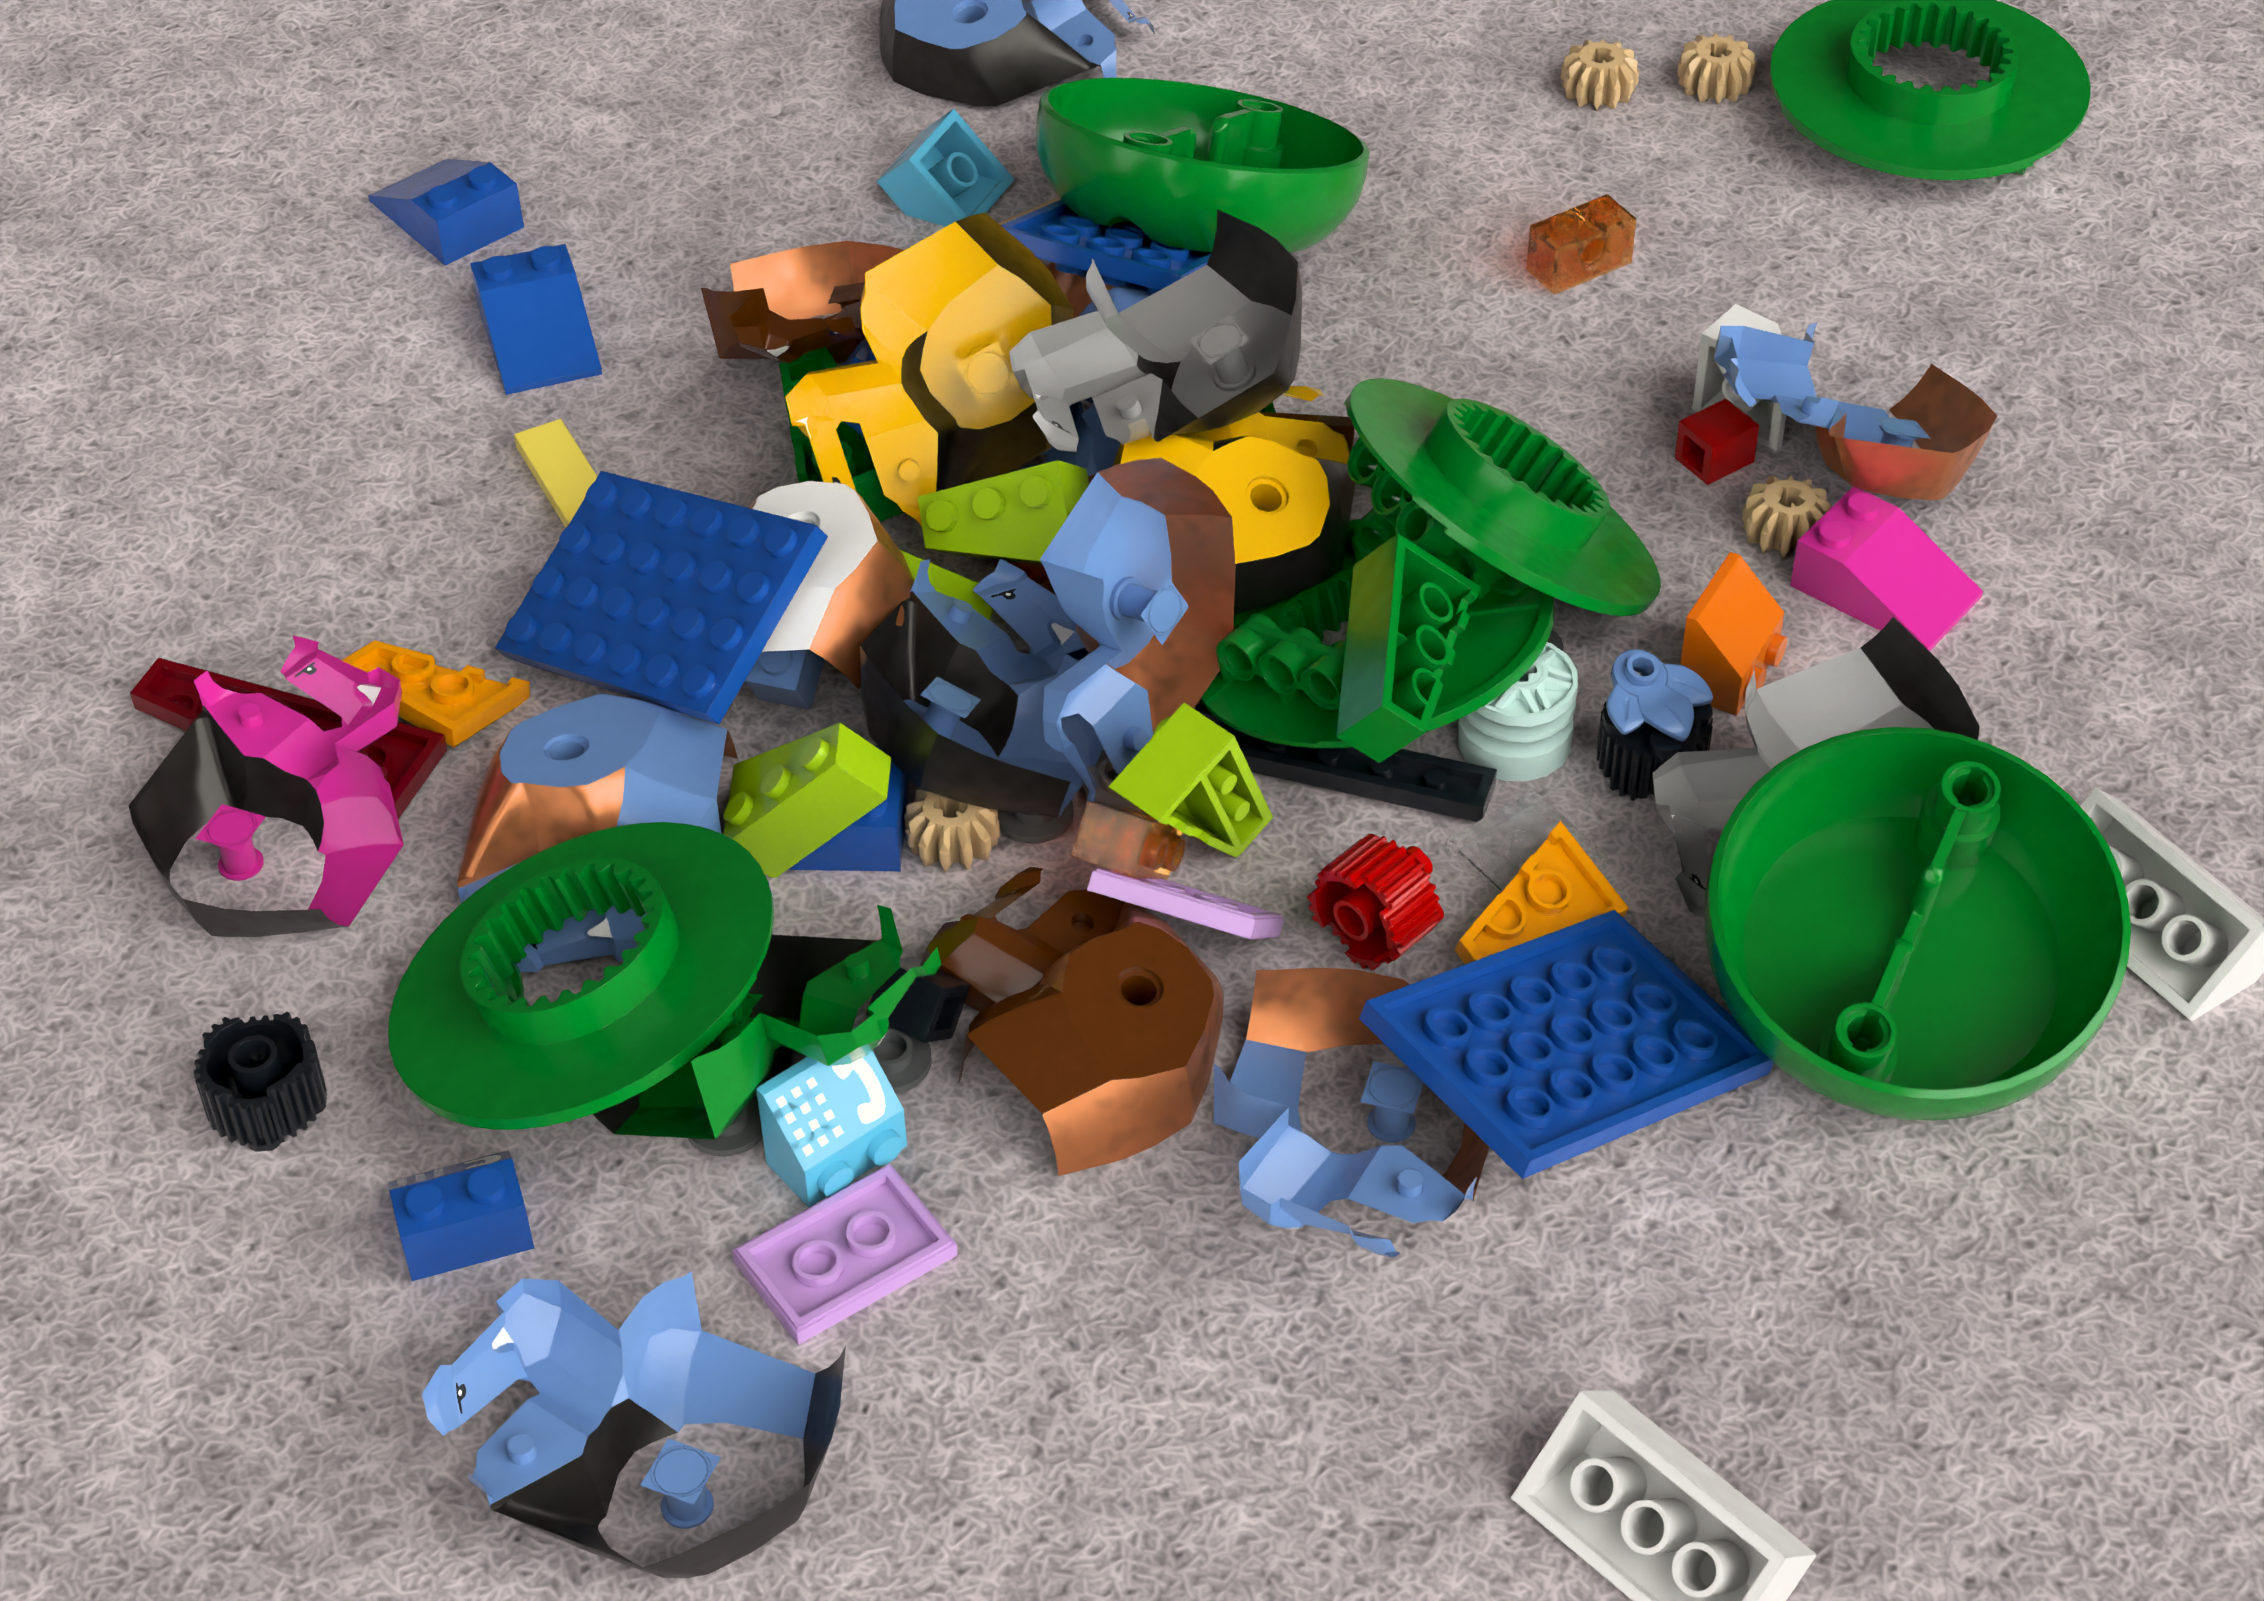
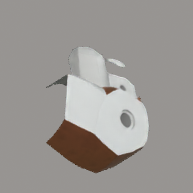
M806 481L780 486L761 494L747 508L817 525L828 536L762 652L809 649L830 662L860 689V645L902 601L910 598V590L914 579L904 555L863 498L854 489L845 484ZM901 604L897 616L896 625L902 627L904 622V609Z

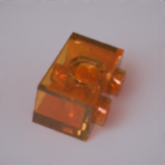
M1606 194L1530 225L1526 270L1556 295L1632 263L1637 218L1610 195Z
M1087 801L1071 857L1131 877L1167 880L1170 872L1176 871L1182 861L1185 851V840L1181 838V831L1169 824L1165 825L1158 822L1147 813L1122 805Z

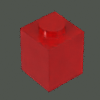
M1725 398L1679 421L1675 459L1705 484L1709 485L1754 463L1759 424Z

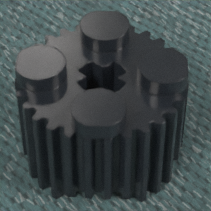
M1605 702L1603 710H1601L1596 759L1599 761V769L1604 770V777H1610V789L1612 791L1620 790L1619 795L1622 797L1630 795L1631 801H1635L1637 798L1645 799L1649 794H1653L1655 797L1652 774L1677 752L1710 750L1713 729V710L1711 704L1693 707L1694 720L1690 734L1686 741L1681 742L1662 733L1645 721L1633 732L1625 735L1621 734L1611 721Z
M285 1012L282 1015L273 1014V1020H269L268 1015H264L261 1020H256L255 1016H252L245 1023L239 1017L232 1019L222 1018L223 1024H213L211 1026V1033L204 1032L202 1034L205 1049L199 1050L200 1059L194 1062L196 1067L194 1070L195 1082L212 1129L217 1130L220 1137L227 1135L229 1142L233 1143L238 1139L241 1146L247 1144L255 1152L276 1149L282 1142H285V1136L287 1135L293 1138L296 1137V1130H306L308 1128L307 1122H314L317 1119L316 1114L322 1112L327 1103V1088L314 1041L311 1040L307 1025L301 1024L298 1017L292 1019L289 1012Z

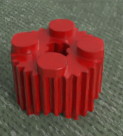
M1368 834L1363 839L1358 840L1321 869L1322 871L1318 873V879L1315 881L1317 888L1307 895V899L1311 902L1308 906L1309 910L1315 914L1312 916V919L1318 922L1322 929L1327 925L1333 928L1332 933L1334 936L1338 935L1341 938L1340 943L1349 946V949L1344 953L1351 959V962L1354 964L1358 962L1361 968L1369 967L1373 971L1384 962L1389 964L1398 959L1431 932L1444 918V911L1438 903V900H1440L1439 895L1434 893L1436 886L1429 881L1433 865L1427 855L1416 846H1409L1406 849L1402 845L1399 848L1393 839L1388 842L1385 836L1379 838L1374 834Z

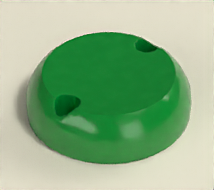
M1094 78L1062 83L1043 92L1040 97L1036 117V149L1042 169L1054 192L1073 212L1095 224L1111 226L1121 222L1134 223L1149 238L1167 246L1203 252H1212L1217 229V209L1262 229L1276 238L1289 253L1301 251L1315 245L1328 237L1347 218L1358 203L1366 179L1370 155L1368 146L1361 138L1339 124L1315 113L1256 95L1186 82L1144 78Z
M1910 727L1865 729L1834 736L1800 750L1778 763L1760 778L1737 804L1723 828L1709 867L1705 891L1706 946L1710 966L1718 988L1735 1020L1768 1058L1806 1087L1837 1103L1871 1114L1898 1119L1930 1121L1968 1118L1996 1111L2028 1098L2053 1082L2073 1064L2103 1027L2120 991L2129 959L2131 924L2129 902L2124 882L2109 845L2092 819L2066 791L2047 775L2024 760L1989 743L1956 733Z

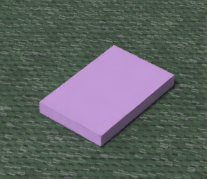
M1097 868L1092 870L1087 888L1088 891L1247 939L1278 938L1285 919L1279 913L1131 869Z
M891 1164L884 1166L732 1250L733 1262L798 1345L958 1255L956 1242Z

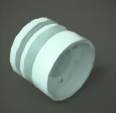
M1547 642L1542 653L1531 668L1515 684L1485 706L1459 719L1458 748L1467 763L1497 769V779L1524 782L1546 777L1564 764L1571 752L1573 715L1576 708L1578 670L1569 655L1552 643Z

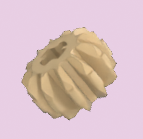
M1715 32L1712 37L1697 35L1695 41L1685 43L1684 49L1681 52L1677 70L1678 84L1684 86L1685 95L1698 94L1700 102L1708 98L1714 99L1718 105L1722 98L1736 102L1739 94H1748L1749 87L1752 85L1756 66L1754 61L1755 53L1748 49V42L1734 41L1733 35L1719 37Z
M1604 39L1595 43L1590 40H1584L1582 46H1571L1569 55L1565 56L1564 64H1562L1561 68L1562 87L1565 89L1566 98L1577 99L1579 107L1591 103L1596 111L1602 104L1615 109L1618 102L1628 103L1631 94L1635 92V85L1638 84L1639 77L1638 61L1634 59V51L1622 49L1621 42L1610 44L1606 43Z
M1791 473L1786 480H1780L1775 476L1769 475L1765 484H1753L1752 491L1749 493L1742 511L1743 529L1746 530L1748 543H1760L1762 554L1773 549L1779 550L1783 559L1789 551L1796 552L1797 541L1831 509L1832 504L1828 503L1826 490L1813 488L1811 479L1802 482L1796 481Z
M916 790L913 803L907 805V812L904 815L907 844L910 847L911 853L919 854L924 867L939 860L945 873L952 866V863L960 862L963 867L969 870L973 857L988 860L991 846L998 844L1000 823L998 820V810L958 802L925 790Z

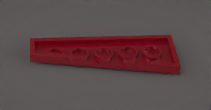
M157 658L130 692L134 708L187 731L203 709L194 680L207 670ZM208 671L212 681L221 688L242 694L262 693L306 716L323 731L342 727V717L315 699ZM397 722V727L358 753L368 756L381 767L384 779L390 784L397 818L399 819L448 749L444 734Z

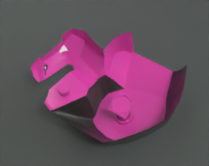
M292 635L295 648L289 654L280 672L284 674L286 680L342 717V727L327 731L321 730L306 716L262 693L242 694L221 688L212 681L208 671L194 680L202 702V712L129 804L132 823L170 892L192 918L211 936L262 937L349 927L404 845L390 784L384 779L380 766L368 756L358 753L397 727L402 695L400 679L380 667L367 673L319 650V642ZM265 817L282 818L303 826L312 838L317 851L326 855L322 882L308 910L248 911L224 909L185 900L170 884V869L184 844L204 825L205 827L195 839L218 846L221 855L218 862L219 872L226 879L233 881L249 879L262 869L264 858L262 853L254 848L252 836Z

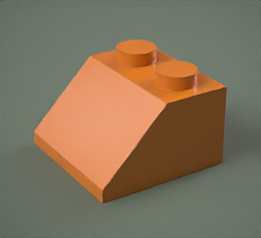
M1729 552L1686 617L1680 665L1693 670L1710 687L1713 695L1710 703L1711 707L1737 716L1745 703L1746 688L1753 675V670H1755L1756 689L1763 687L1767 667L1769 665L1773 667L1779 665L1786 650L1788 638L1781 635L1784 611L1741 555Z

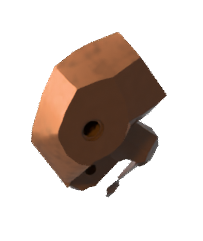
M840 241L785 250L730 264L734 291H713L708 288H701L719 358L773 359L791 363L807 352L826 346L836 364L845 363L862 339L867 340L862 330L860 309L861 296L865 285V273L903 252L904 249L880 244ZM834 314L824 319L811 318L819 315Z
M1029 867L1002 885L995 895L996 900L973 915L958 916L944 923L926 947L923 961L926 962L937 947L942 965L939 969L971 984L965 1004L979 1011L969 1024L968 1033L966 1034L958 1083L962 1078L964 1061L976 1045L1042 1113L1055 1151L1058 1174L1061 1176L1128 1158L1157 1145L1192 1122L1211 1078L1223 1021L1224 991L1217 976L1166 922L1141 906L1088 891L1087 888L1084 890L1068 891L1027 928L1016 930L997 921L996 914L1040 883L1043 868Z

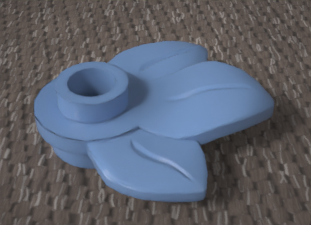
M1633 649L1621 653L1612 666L1611 678L1614 689L1606 701V708L1611 721L1621 734L1625 735L1633 732L1645 721L1662 733L1683 742L1688 738L1693 725V707L1710 704L1713 695L1704 679L1693 670L1682 665L1663 664L1655 655L1644 650Z

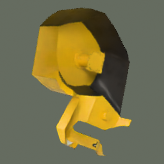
M980 213L953 222L865 273V285L861 296L860 308L862 330L876 360L808 372L785 397L792 426H798L809 438L823 482L845 484L856 491L836 429L841 421L859 423L884 495L897 503L903 512L913 517L922 526L918 496L1006 474L1051 449L1052 445L1049 444L1032 417L1038 410L1035 400L1021 389L1013 373L1009 351L1029 332L1073 319V308L1051 272L1030 249L988 214Z
M1290 386L1282 394L1311 402L1320 395L1324 396L1320 389L1308 386ZM1258 412L1230 425L1209 431L1172 434L1159 442L1148 436L1130 443L1120 444L1113 466L1141 459L1163 458L1204 482L1215 492L1230 513L1233 523L1236 563L1234 615L1266 607L1323 583L1343 569L1355 482L1350 479L1347 463L1350 450L1344 435L1333 431L1323 422L1269 417Z

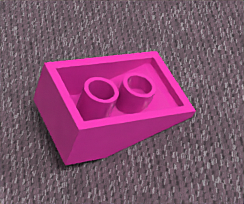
M1854 486L1797 541L1790 583L1791 587L1880 631L1894 617L1929 651L1936 646L1983 595V590L1899 507Z

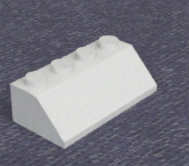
M2094 788L2080 807L2092 819L2109 845L2122 875L2129 902L2131 924L2127 967L2189 1020L2193 1021L2255 983L2264 973V917L2125 803Z
M1614 1390L1580 1391L1511 1496L1513 1501L1632 1601H1786L1817 1556L1814 1551Z

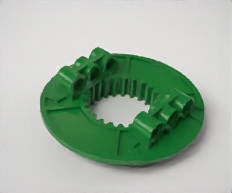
M1829 0L1805 12L1786 28L1775 44L1770 65L1771 86L1781 106V112L1802 135L1830 153L1852 163L1889 174L1930 180L1980 179L2007 173L2024 175L2026 168L2033 166L2034 161L2061 147V144L2074 134L2087 113L2091 96V85L2086 67L2078 53L2065 38L2032 15L1996 0ZM1905 42H1909L1915 47H1920L1923 42H1929L1933 48H1938L1945 44L1949 46L1952 52L1961 49L1966 50V57H1980L1979 65L1990 66L1989 80H1977L1976 88L1962 84L1960 91H1954L1949 86H1943L1940 91H1934L1930 85H1924L1920 89L1914 88L1912 81L1897 83L1895 82V75L1883 76V68L1881 66H1872L1876 51L1886 53L1888 52L1889 45L1901 49Z
M1376 378L1361 381L1354 386L1344 404L1346 405L1347 416L1351 418L1352 424L1360 437L1349 454L1347 463L1350 479L1356 484L1372 489L1371 503L1374 510L1379 515L1396 520V534L1399 533L1431 555L1447 558L1458 549H1464L1465 547L1489 564L1532 588L1571 605L1602 614L1615 616L1641 614L1650 607L1659 595L1661 588L1660 575L1652 556L1643 542L1624 519L1610 506L1605 491L1592 474L1571 454L1546 435L1513 415L1488 404L1470 399H1452L1436 391L1408 382Z
M1374 508L1361 519L1350 520L1343 569L1323 583L1266 607L1234 615L1233 630L1218 642L1216 647L1220 671L1200 699L1209 712L1220 721L1240 732L1273 743L1310 748L1352 747L1336 737L1346 641L1340 640L1331 646L1324 645L1321 641L1324 639L1323 631L1337 632L1341 630V623L1348 621L1353 567L1357 562L1396 535V520L1379 515ZM1465 547L1464 549H1458L1447 558L1434 556L1481 586L1477 599L1469 604L1466 611L1470 618L1465 631L1456 637L1453 645L1456 655L1452 666L1444 670L1440 679L1444 686L1426 732L1467 716L1485 706L1515 684L1531 668L1542 653L1554 623L1555 605L1552 596L1513 578Z
M651 822L616 826L569 839L547 848L499 874L474 892L440 923L414 956L400 981L389 1015L388 1041L394 1066L406 1087L422 1105L452 1122L493 1130H519L564 1123L597 1113L617 1105L667 1078L697 1056L722 1031L743 1025L744 1010L742 1001L757 979L756 975L766 956L771 940L774 922L773 896L770 884L760 864L748 850L722 833L684 823ZM612 906H615L619 914H624L632 908L636 916H643L641 922L645 930L636 933L633 937L638 946L637 948L626 949L621 953L624 962L620 966L608 965L604 968V978L598 982L587 979L583 982L581 991L576 994L566 989L561 992L558 999L554 1002H549L545 995L540 996L532 1006L529 1005L524 997L523 979L517 963H520L527 956L524 948L528 944H540L544 941L543 932L548 929L557 932L562 930L565 920L570 917L577 922L582 921L588 911L593 909L600 916L604 915Z

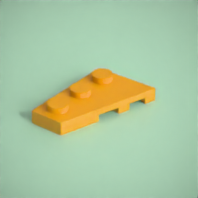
M376 640L342 659V661L367 673L380 667L400 679L402 695L398 716L416 727L444 734L446 744L453 748L517 708L530 697L529 681L511 677L507 682L508 684L485 678V669L466 665L461 671H456L435 665L434 656Z
M1560 820L1549 833L1544 843L1521 866L1511 882L1493 899L1460 938L1454 951L1464 964H1468L1615 910L1624 918L1629 907Z

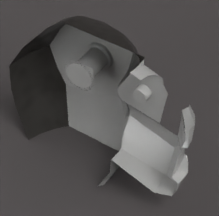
M1217 209V229L1207 265L1118 313L1092 258V264L1086 274V290L1096 311L1029 332L1009 351L1012 370L1021 389L1035 400L1038 410L1032 417L1049 444L1058 450L1077 452L1076 448L1079 437L1069 406L1090 397L1094 401L1105 435L1118 440L1122 445L1148 436L1159 442L1172 434L1204 432L1227 426L1261 411L1285 393L1295 380L1301 351L1302 285L1298 261L1276 238L1262 229Z
M1894 617L1877 635L1862 647L1756 689L1755 670H1753V675L1746 688L1745 715L1747 729L1756 748L1677 752L1652 773L1657 811L1669 829L1675 833L1682 872L1675 879L1688 910L1695 916L1705 917V891L1710 863L1704 834L1710 828L1723 830L1737 804L1752 786L1778 763L1793 754L1834 736L1859 730L1886 727L1928 728L1956 733L1978 740L1980 726L1959 685L1940 661Z

